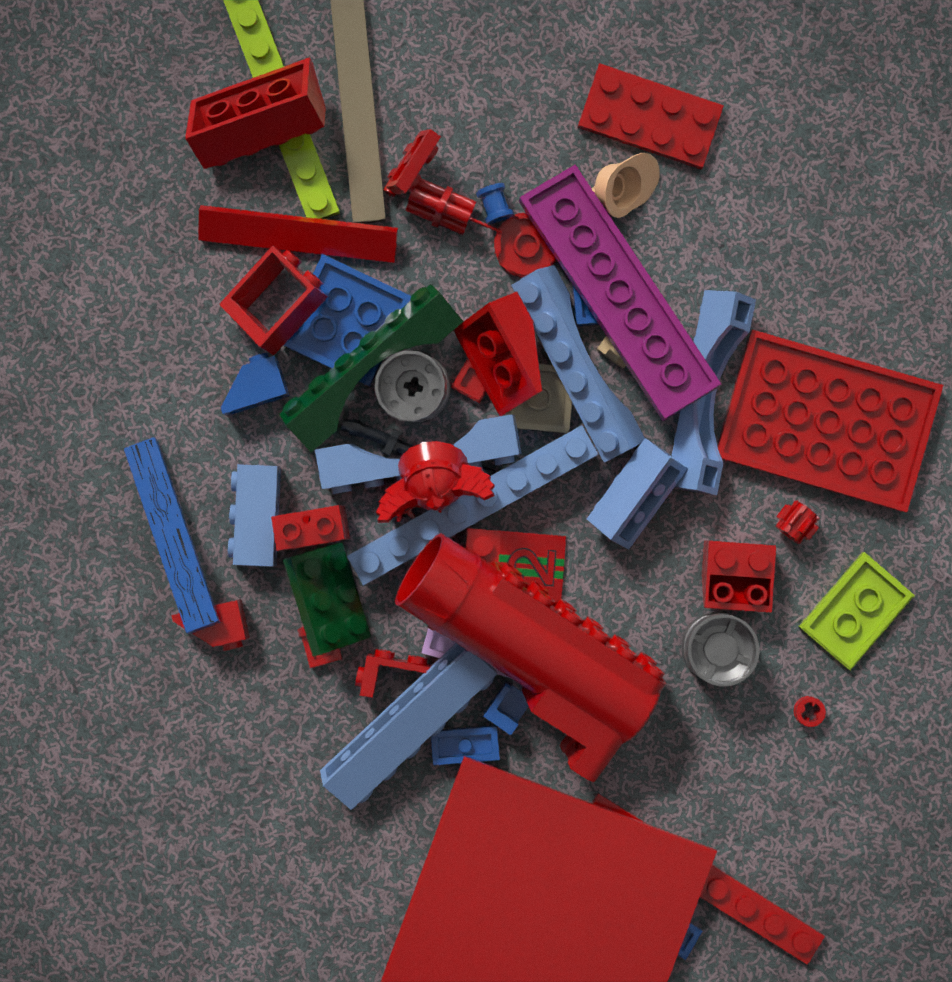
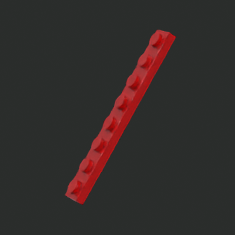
M597 793L592 801V804L646 823L600 793ZM712 864L700 897L808 965L825 936Z

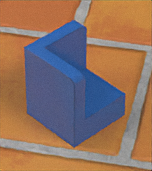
M505 681L484 711L483 717L509 735H512L519 725V719L528 708L522 691Z

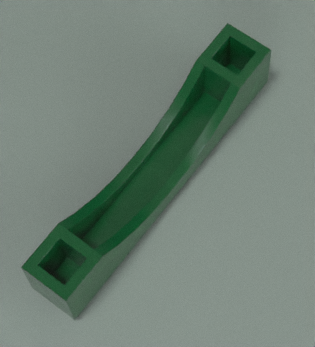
M430 284L427 287L418 289L411 296V301L401 310L397 309L391 312L379 329L367 333L360 340V345L350 354L345 353L340 356L329 372L316 377L309 384L307 391L300 397H294L285 404L283 411L279 414L290 431L311 453L337 431L340 414L348 396L358 381L372 367L386 357L403 349L423 344L439 343L464 322L434 286Z

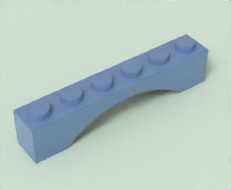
M555 265L537 269L512 284L513 290L518 292L533 320L534 330L603 462L605 463L640 445L645 437L632 412L607 386L585 349L575 324L570 294Z
M704 290L693 342L720 381L729 358L739 343L750 332L756 299L734 291ZM717 389L680 411L677 431L674 436L672 456L688 469L674 488L717 495L723 460L719 453L714 433L713 413Z
M514 414L479 420L464 437L453 444L462 450L467 457L468 465L482 467L481 461L494 459L495 465L515 462L514 455L522 454ZM344 444L315 450L322 489L331 488L332 494L352 491L351 484L364 482V487L370 488L384 485L383 478L396 476L397 482L402 479L398 470L400 459L373 454L355 444Z

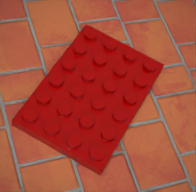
M752 329L749 333L717 447L722 460L907 513L944 385Z

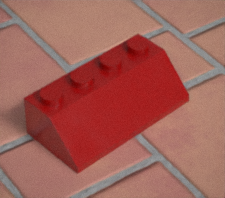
M311 58L303 59L191 100L185 139L203 169L225 165L235 158L253 155L261 149L272 145H282L292 138L303 134H313L320 128L325 127L326 107Z

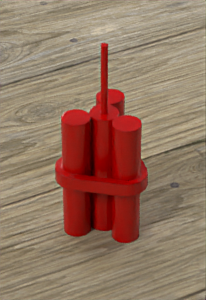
M421 178L417 186L410 193L405 211L432 222L431 226L438 228L440 225L463 235L470 220L498 233L502 232L498 228L472 218L471 214L477 202L453 192L454 188L450 186L443 188Z

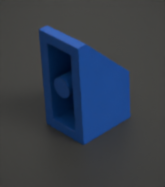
M268 353L250 357V363L241 367L221 406L222 414L230 416L290 396L278 358L275 356L269 357Z

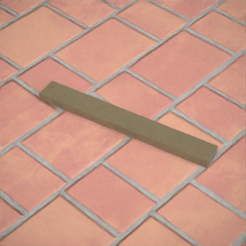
M331 0L353 223L361 224L386 221L364 0Z

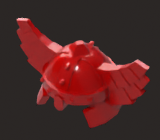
M439 441L423 442L410 447L401 456L398 470L402 479L387 488L384 496L378 501L380 505L376 514L380 516L377 521L378 523H389L400 512L416 505L427 510H438L439 513H442L443 509L454 503L462 495L475 496L485 501L494 497V493L491 490L495 485L490 481V475L485 473L482 467L468 465L467 457L461 449L452 444Z

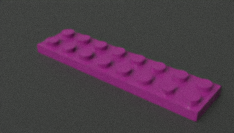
M576 164L519 197L520 205L662 421L667 420L720 387L721 382Z

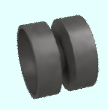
M710 612L695 618L687 626L681 641L682 657L687 667L696 676L712 685L732 686L738 684L750 676L758 663L760 647L755 632L742 619L726 613Z

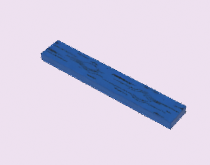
M153 437L124 448L186 633L192 634L220 623L158 440Z

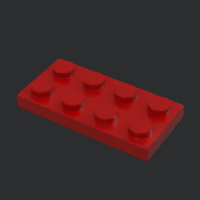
M599 63L577 128L702 170L724 105Z

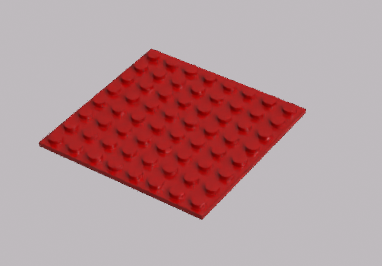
M464 756L380 982H668L717 850Z

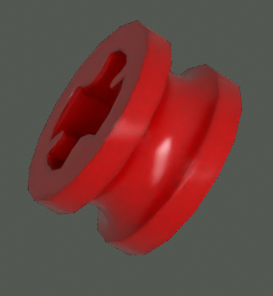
M812 696L801 697L794 705V716L799 723L807 727H815L823 722L826 710L824 704L817 698ZM809 702V705L814 707L816 704L818 708L814 712L815 718L813 720H809L810 718L807 716L803 719L801 715L805 711L804 705Z

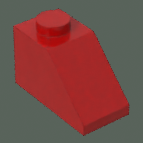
M239 599L215 605L220 623L192 633L212 647L222 645L223 651L243 647L242 640L250 638L242 600ZM180 613L172 615L173 622L184 628Z

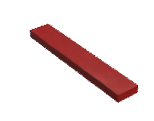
M201 205L199 208L198 240L262 248H271L273 245L279 250L288 249L289 251L395 263L398 228L205 205Z

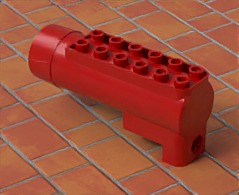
M442 533L436 535L423 548L407 571L397 591L395 604L427 624L430 630L447 637L522 685L523 688L521 690L530 711L566 734L560 743V747L568 758L567 762L570 769L585 779L595 782L622 744L636 736L651 717L658 703L660 693L667 684L663 679L665 673L656 666L657 662L644 652H640L637 655L629 649L631 645L620 636L614 634L612 638L602 631L604 627L594 619L587 616L583 620L575 613L577 610L565 600L560 598L558 602L554 601L548 595L549 591L536 581H532L531 584L527 583L520 577L522 573L512 565L505 562L501 566L494 560L490 565L480 555L471 553Z

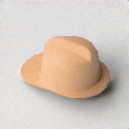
M639 153L622 163L610 164L601 169L592 190L612 217L621 218L650 198L660 178L658 162L651 154Z

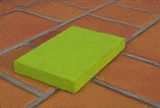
M862 552L798 627L846 669L851 671L915 595L869 555Z

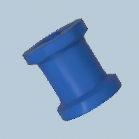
M504 183L486 186L476 193L477 197L482 199L487 214L485 221L488 225L514 216L513 210L508 207L503 192L505 189Z

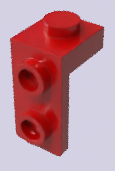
M375 649V654L368 653L365 667H358L355 686L361 687L360 696L373 698L380 665L426 673L432 665L427 664L428 658L408 655L407 660L394 658L395 652Z

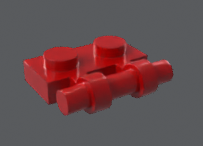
M431 129L420 131L413 143L407 144L402 152L404 157L398 167L393 168L387 177L389 181L383 191L392 197L407 191L411 192L421 179V175L418 173L424 163H430L438 152L436 144L441 136Z

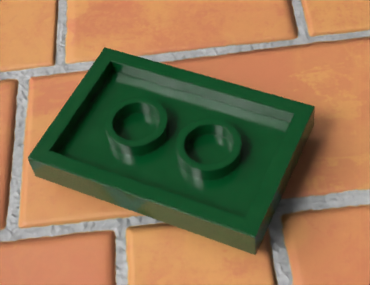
M342 542L283 560L313 657L371 637Z

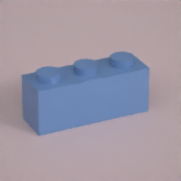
M645 438L634 451L633 456L622 471L615 477L604 496L597 502L587 520L610 540L630 549L688 468L665 450Z
M237 464V472H232L231 491H236V505L230 506L229 522L235 525L234 538H229L228 557L233 558V565L277 566V550L271 517L279 515L281 467Z

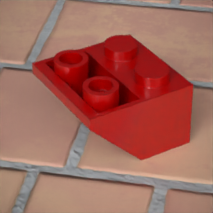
M704 540L702 563L704 608L772 613L776 545Z

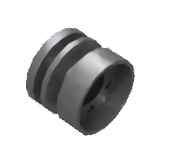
M402 351L391 355L381 365L375 378V393L379 404L389 415L401 421L423 422L432 419L445 408L450 398L451 381L447 370L438 360L419 351ZM416 378H419L418 384L423 386V391L416 392L413 397L412 390L408 389L409 382L415 383Z

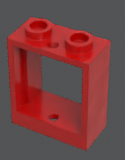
M272 245L219 305L259 347L275 355L328 296L319 288L323 283L311 271L307 270L304 273L298 267L302 262L291 251L286 249L283 253ZM286 268L306 291L268 331L248 308L282 270Z
M336 505L271 517L277 551L350 539L345 506Z

